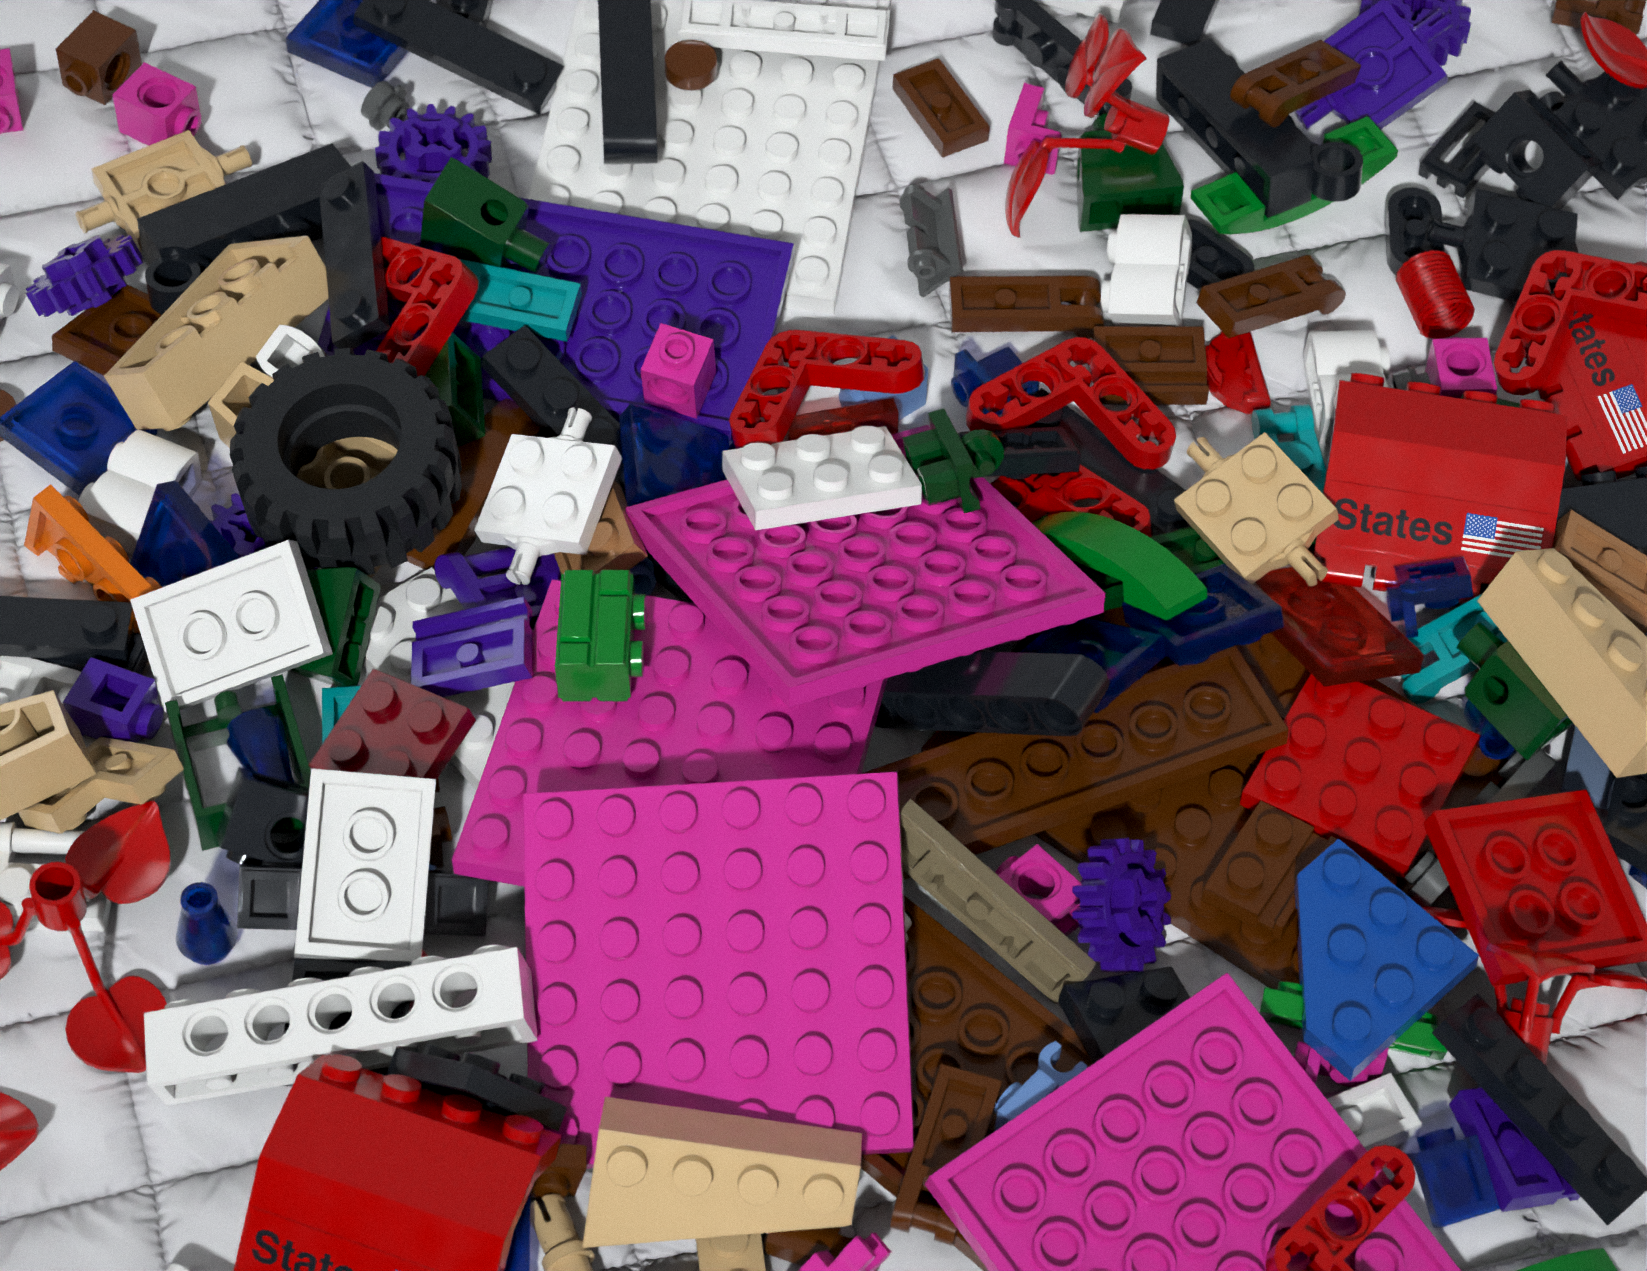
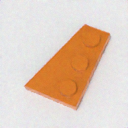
M51 484L33 497L24 546L37 556L45 550L53 554L60 563V566H58L59 573L72 584L85 579L93 586V593L97 601L131 602L130 600L162 588L153 578L146 577L144 579L129 563V557L124 548L114 538L110 536L104 538L89 523L86 511L73 497L68 495L63 497ZM135 617L133 631L141 634Z

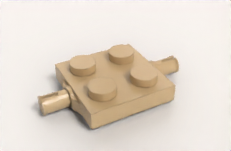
M187 130L92 168L94 184L103 196L104 202L81 211H76L75 216L83 233H87L110 222L116 223L128 235H131L141 253L138 218L225 185V176L244 168L252 167V161L244 145L215 157L200 147L190 130Z
M1265 432L1239 452L1223 458L1205 437L1197 439L1198 446L1192 442L1187 449V454L1203 469L1205 474L1201 480L1174 499L1176 510L1241 582L1248 588L1269 571L1288 564L1300 574L1308 586L1317 584L1316 577L1322 581L1328 569L1308 549L1317 535L1339 520L1337 508Z

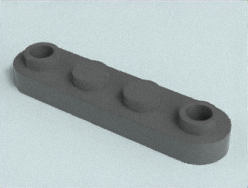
M1543 749L1528 761L1516 752L1497 773L1506 782L1499 788L1490 781L1469 806L1526 798L1556 764V761ZM1430 851L1404 877L1413 885L1406 895L1419 906L1429 907L1449 886L1438 858Z

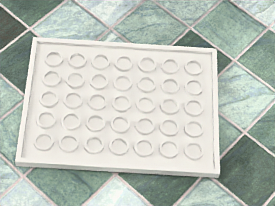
M578 0L562 61L564 70L559 76L528 199L794 243V259L782 308L834 315L881 61L713 48L717 55V76L709 86L700 90H682L673 86L665 76V54L673 44L677 43V28L682 0H651L658 163L604 165L598 0ZM760 0L889 11L891 0Z

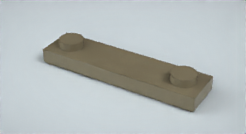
M911 798L900 808L903 870L1054 1004L1058 1003L1064 985L1082 982L1089 976L1097 963L1071 939L1055 927Z

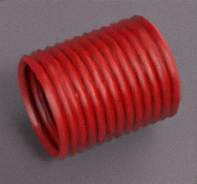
M1435 250L1421 252L1408 259L1397 272L1396 282L1422 336L1429 339L1448 338L1462 331L1470 323L1474 316L1475 308L1450 255L1443 251Z

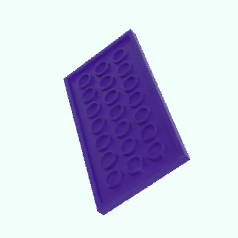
M374 173L381 237L420 247L424 200L434 183ZM520 198L529 206L525 231L549 242L551 247L537 273L513 261L509 263L507 269L580 283L582 297L568 342L541 336L536 337L617 422L733 442L729 424L730 414L767 342L776 334L794 259V243ZM422 267L413 272L406 284L417 276ZM387 297L391 328L406 302ZM328 307L318 345L328 356L335 355L334 349L338 348L332 343L330 310ZM460 320L453 330V333L481 358V363L484 354L516 332ZM426 323L416 332L412 341L425 331L429 323ZM660 323L714 339L716 374L697 419L644 403L640 369ZM389 330L353 349L354 354L365 355L367 349L376 351ZM481 367L483 398L495 401H503L506 398L512 399Z

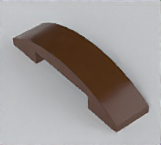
M504 399L484 415L485 436L458 446L462 471L459 473L462 487L459 500L451 504L453 515L444 529L439 530L434 527L433 534L435 540L422 552H418L414 548L406 553L407 562L425 570L431 567L435 570V561L439 555L459 552L464 556L476 540L475 525L480 517L511 434L549 438L512 399Z

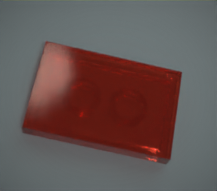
M1293 567L1271 570L1248 588L1236 575L1233 576L1229 593L1324 687L1420 673L1425 655L1354 587L1321 582L1317 577V584L1308 586L1306 581Z

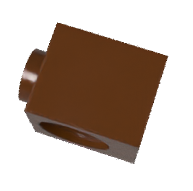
M94 10L56 48L62 85L75 95L86 96L103 105H106L113 98V94L142 65L136 29Z

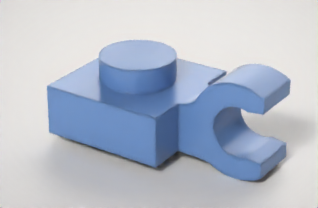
M1055 1041L1045 1046L1039 1055L1037 1071L1023 1085L1018 1082L1013 1083L997 1101L994 1108V1113L997 1114L995 1131L1087 1068V1065L1080 1061L1073 1070L1066 1073L1058 1072L1052 1066L1060 1059L1061 1045Z

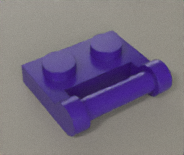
M511 547L463 556L459 552L439 555L435 561V575L438 583L442 588H451L464 610L525 596L532 609V618H529L531 630L535 628L551 580L561 581V572L553 553L538 557L528 585H523L522 582L520 585L511 582L506 577V573L477 578L509 570L516 552Z

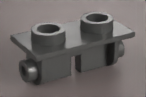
M913 184L905 188L899 202L900 208L904 211L905 224L911 227L906 232L909 249L908 269L917 277L919 295L925 297L948 282L950 277H955L963 271L952 190L947 188L935 197L926 191L923 186Z

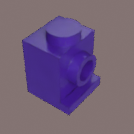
M90 657L63 701V706L80 730L82 737L86 735L95 739L106 737L138 743L142 737L151 740L159 731L164 714L163 707L159 703L155 679Z

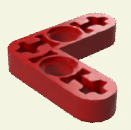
M381 237L383 265L387 266L389 264L387 269L384 268L387 297L406 302L376 351L386 353L389 363H393L396 358L402 359L416 367L418 376H425L474 299L479 281L477 276L454 256ZM422 267L417 276L406 284L413 272ZM426 323H429L425 331L412 341L416 332Z
M1554 250L1540 256L1531 268L1495 353L1494 366L1500 387L1507 393L1521 396L1534 393L1542 387L1549 375L1575 311L1647 325V266L1565 250ZM1559 273H1566L1567 277H1560L1554 288L1555 298L1551 297L1549 279H1556ZM1609 280H1618L1626 285L1625 290L1615 297H1603L1596 293L1599 285ZM1639 287H1642L1643 292L1637 291V289ZM1536 314H1548L1555 319L1549 328L1542 331H1531L1524 326L1526 321ZM1524 347L1528 348L1530 366H1523L1519 373H1512L1511 368H1518L1524 359Z
M787 330L776 334L767 342L730 414L729 424L735 448H743L750 443H766L771 445L783 442L810 385L890 394H902L914 390L921 385L925 377L922 352L919 346L913 342L899 339L806 330ZM842 359H858L852 363L845 365L833 364L834 362ZM784 362H788L789 367L785 366ZM772 389H787L783 393L776 395H762L764 392ZM760 417H763L765 422H761Z
M1074 337L1065 340L979 386L972 392L969 398L966 425L970 431L980 429H1024L1074 401L1126 460L1142 469L1154 470L1163 467L1171 457L1176 440V430L1171 421L1101 345L1085 337ZM1073 361L1076 366H1071L1070 362ZM1088 364L1090 366L1089 371L1083 365ZM1028 381H1039L1047 385L1051 393L1043 397H1035L1025 392L1021 385ZM1106 395H1116L1122 397L1129 407L1122 411H1112L1104 407L1099 399ZM986 408L989 411V413L984 414L982 413V410ZM1003 409L1001 417L995 414V412ZM1140 435L1146 442L1142 443L1139 441ZM1156 439L1159 441L1158 446L1152 440Z
M1081 464L1079 472L1032 474L1025 479H1011L1000 476L990 483L1009 502L1020 504L1016 509L1031 523L1047 513L1085 512L1119 521L1148 537H1152L1149 510L1142 503ZM1088 498L1100 501L1094 506L1085 508L1073 505L1079 500Z
M1388 1145L1375 1146L1367 1151L1273 1245L1267 1254L1266 1271H1289L1286 1265L1291 1260L1290 1255L1295 1256L1301 1251L1310 1259L1306 1265V1271H1354L1344 1259L1406 1198L1414 1187L1416 1173L1409 1157L1398 1148ZM1384 1167L1388 1168L1394 1177L1390 1180L1389 1184L1385 1185L1368 1202L1365 1196L1359 1192L1374 1178L1376 1171L1378 1172ZM1339 1204L1350 1209L1357 1222L1355 1234L1341 1236L1331 1231L1325 1220L1326 1208L1329 1205Z

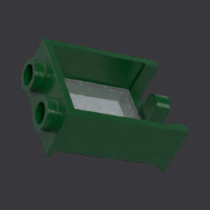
M283 674L271 677L275 705L242 712L237 694L232 691H226L214 698L217 718L192 725L183 726L177 700L165 702L173 743L177 756L184 768L181 772L202 851L220 847L216 833L238 767L309 788L311 771ZM293 817L282 818L273 825L270 834L298 831L302 829V822Z

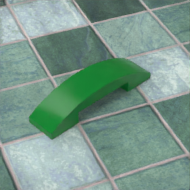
M1369 116L1324 134L1323 144L1328 142L1346 143L1355 147L1362 154L1361 185L1397 158L1398 149ZM1236 172L1192 190L1190 199L1219 234H1246L1275 228L1303 218L1333 203L1332 201L1322 200L1311 193L1310 202L1267 218L1264 214L1265 206Z
M1076 511L1054 513L1032 522L1069 559L1123 581L1124 602L1164 620H1169L1207 599V588L1181 560L1152 538L1124 523L1105 516Z

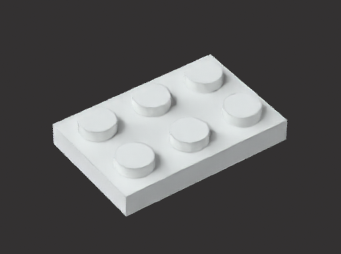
M861 426L850 432L824 436L808 434L801 436L797 440L778 442L771 445L766 443H750L743 448L722 451V471L755 531L920 505L922 501V484L886 426Z
M287 540L130 600L165 712H167L165 702L177 700L179 710H183L215 698L222 692L237 690L333 654L297 541Z
M311 768L294 957L323 960L413 962L422 957L436 779Z

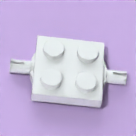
M575 407L569 409L562 432L557 437L544 438L511 434L474 529L482 543L506 545L516 550L506 577L518 585L521 582L523 585L530 583V578L539 556L558 552L587 554L622 457L615 445L583 442L588 425L592 420L591 414L584 409L578 408V411Z

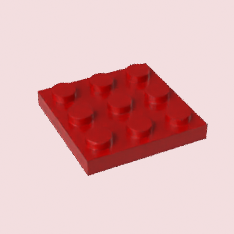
M1316 664L1284 719V723L1289 729L1287 744L1269 749L1264 753L1242 791L1240 806L1254 811L1261 800L1315 827L1314 833L1326 839H1329L1330 836L1340 839L1369 864L1406 880L1404 877L1411 871L1428 839L1423 822L1433 811L1444 810L1477 749L1480 734L1320 664Z
M1587 789L1433 811L1423 822L1492 987L1528 981L1529 976L1498 954L1487 951V943L1516 944L1528 947L1534 952H1559L1594 965L1595 970L1647 961V923ZM1564 973V974H1559V975H1556V976L1566 975V974H1572V973Z

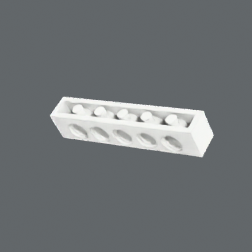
M504 945L483 946L476 949L473 955L451 959L442 956H425L414 960L411 966L389 970L380 967H363L352 971L349 977L327 981L318 978H301L290 982L287 988L265 992L257 989H239L228 993L225 999L201 1003L196 1000H177L168 1003L163 1010L144 1013L147 1085L166 1106L293 1084L297 1075L321 1055L340 1054L358 1060L362 1064L363 1069L372 1070L389 1067L396 1048L422 1053L424 1045L430 1044L460 1055L464 1052L472 1053L538 1041L531 969L518 947L509 948ZM477 991L475 998L470 1004L461 1008L452 1007L455 999L463 992ZM407 1001H414V1006L407 1015L398 1019H390L393 1010L398 1005ZM345 1012H352L350 1020L343 1027L329 1030L330 1023L336 1016ZM290 1023L288 1030L282 1037L273 1041H267L269 1033L276 1026ZM228 1034L221 1047L214 1051L206 1052L207 1045L214 1037Z

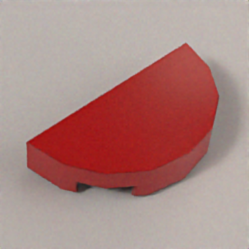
M1221 331V334L1214 338L1209 346L1207 345L1205 348L1207 362L1206 378L1211 395L1226 407L1245 414H1252L1253 410L1270 408V398L1250 332L1228 338Z

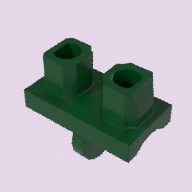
M944 408L929 412L928 417L931 430L903 437L906 460L914 473L918 474L919 481L922 484V493L928 506L956 498L964 514L981 509L979 499L969 481L971 477L980 478L988 476L1001 465L1004 459V448L1000 439L992 431L984 429L973 430L960 438Z

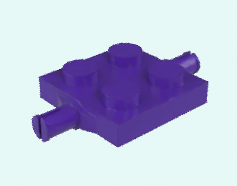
M1380 0L1324 40V42L1361 65L1355 83L1296 110L1294 113L1297 119L1308 130L1331 112L1343 119L1347 124L1369 116L1380 130L1448 82L1446 72L1431 55L1428 43L1448 28H1451L1453 26L1451 20L1439 8L1435 13L1415 26L1413 23L1400 17L1387 0Z

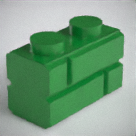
M565 570L564 574L561 575L555 673L558 698H561L563 701H591L592 698H597L599 701H627L628 698H631L632 677H643L644 644L643 641H634V631L646 630V594H635L634 576L629 570H601L599 574H595L593 570Z

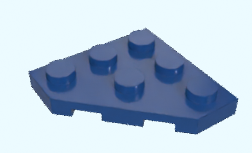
M1338 839L1297 874L1294 890L1295 907L1298 909L1299 937L1297 942L1299 977L1303 996V1041L1351 1081L1474 970L1479 955Z

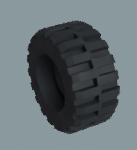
M353 348L334 349L335 355L320 357L319 352L303 356V363L292 369L289 364H286L272 374L274 381L269 386L261 383L248 397L251 409L244 407L240 410L234 423L236 434L230 440L229 455L233 465L232 473L249 524L255 535L263 538L266 548L287 540L297 541L306 570H313L314 567H320L321 569L350 567L357 568L366 575L376 574L374 567L389 563L392 569L407 562L406 553L415 548L418 552H422L435 540L433 534L434 527L439 530L444 529L453 515L451 504L457 502L460 497L462 482L459 473L462 471L451 415L446 401L440 399L438 388L426 376H418L416 367L402 359L396 358L393 363H389L386 353L368 349L365 355H355ZM350 437L374 438L386 442L398 450L391 463L380 474L354 487L325 489L312 486L297 478L302 465L314 452L340 439Z

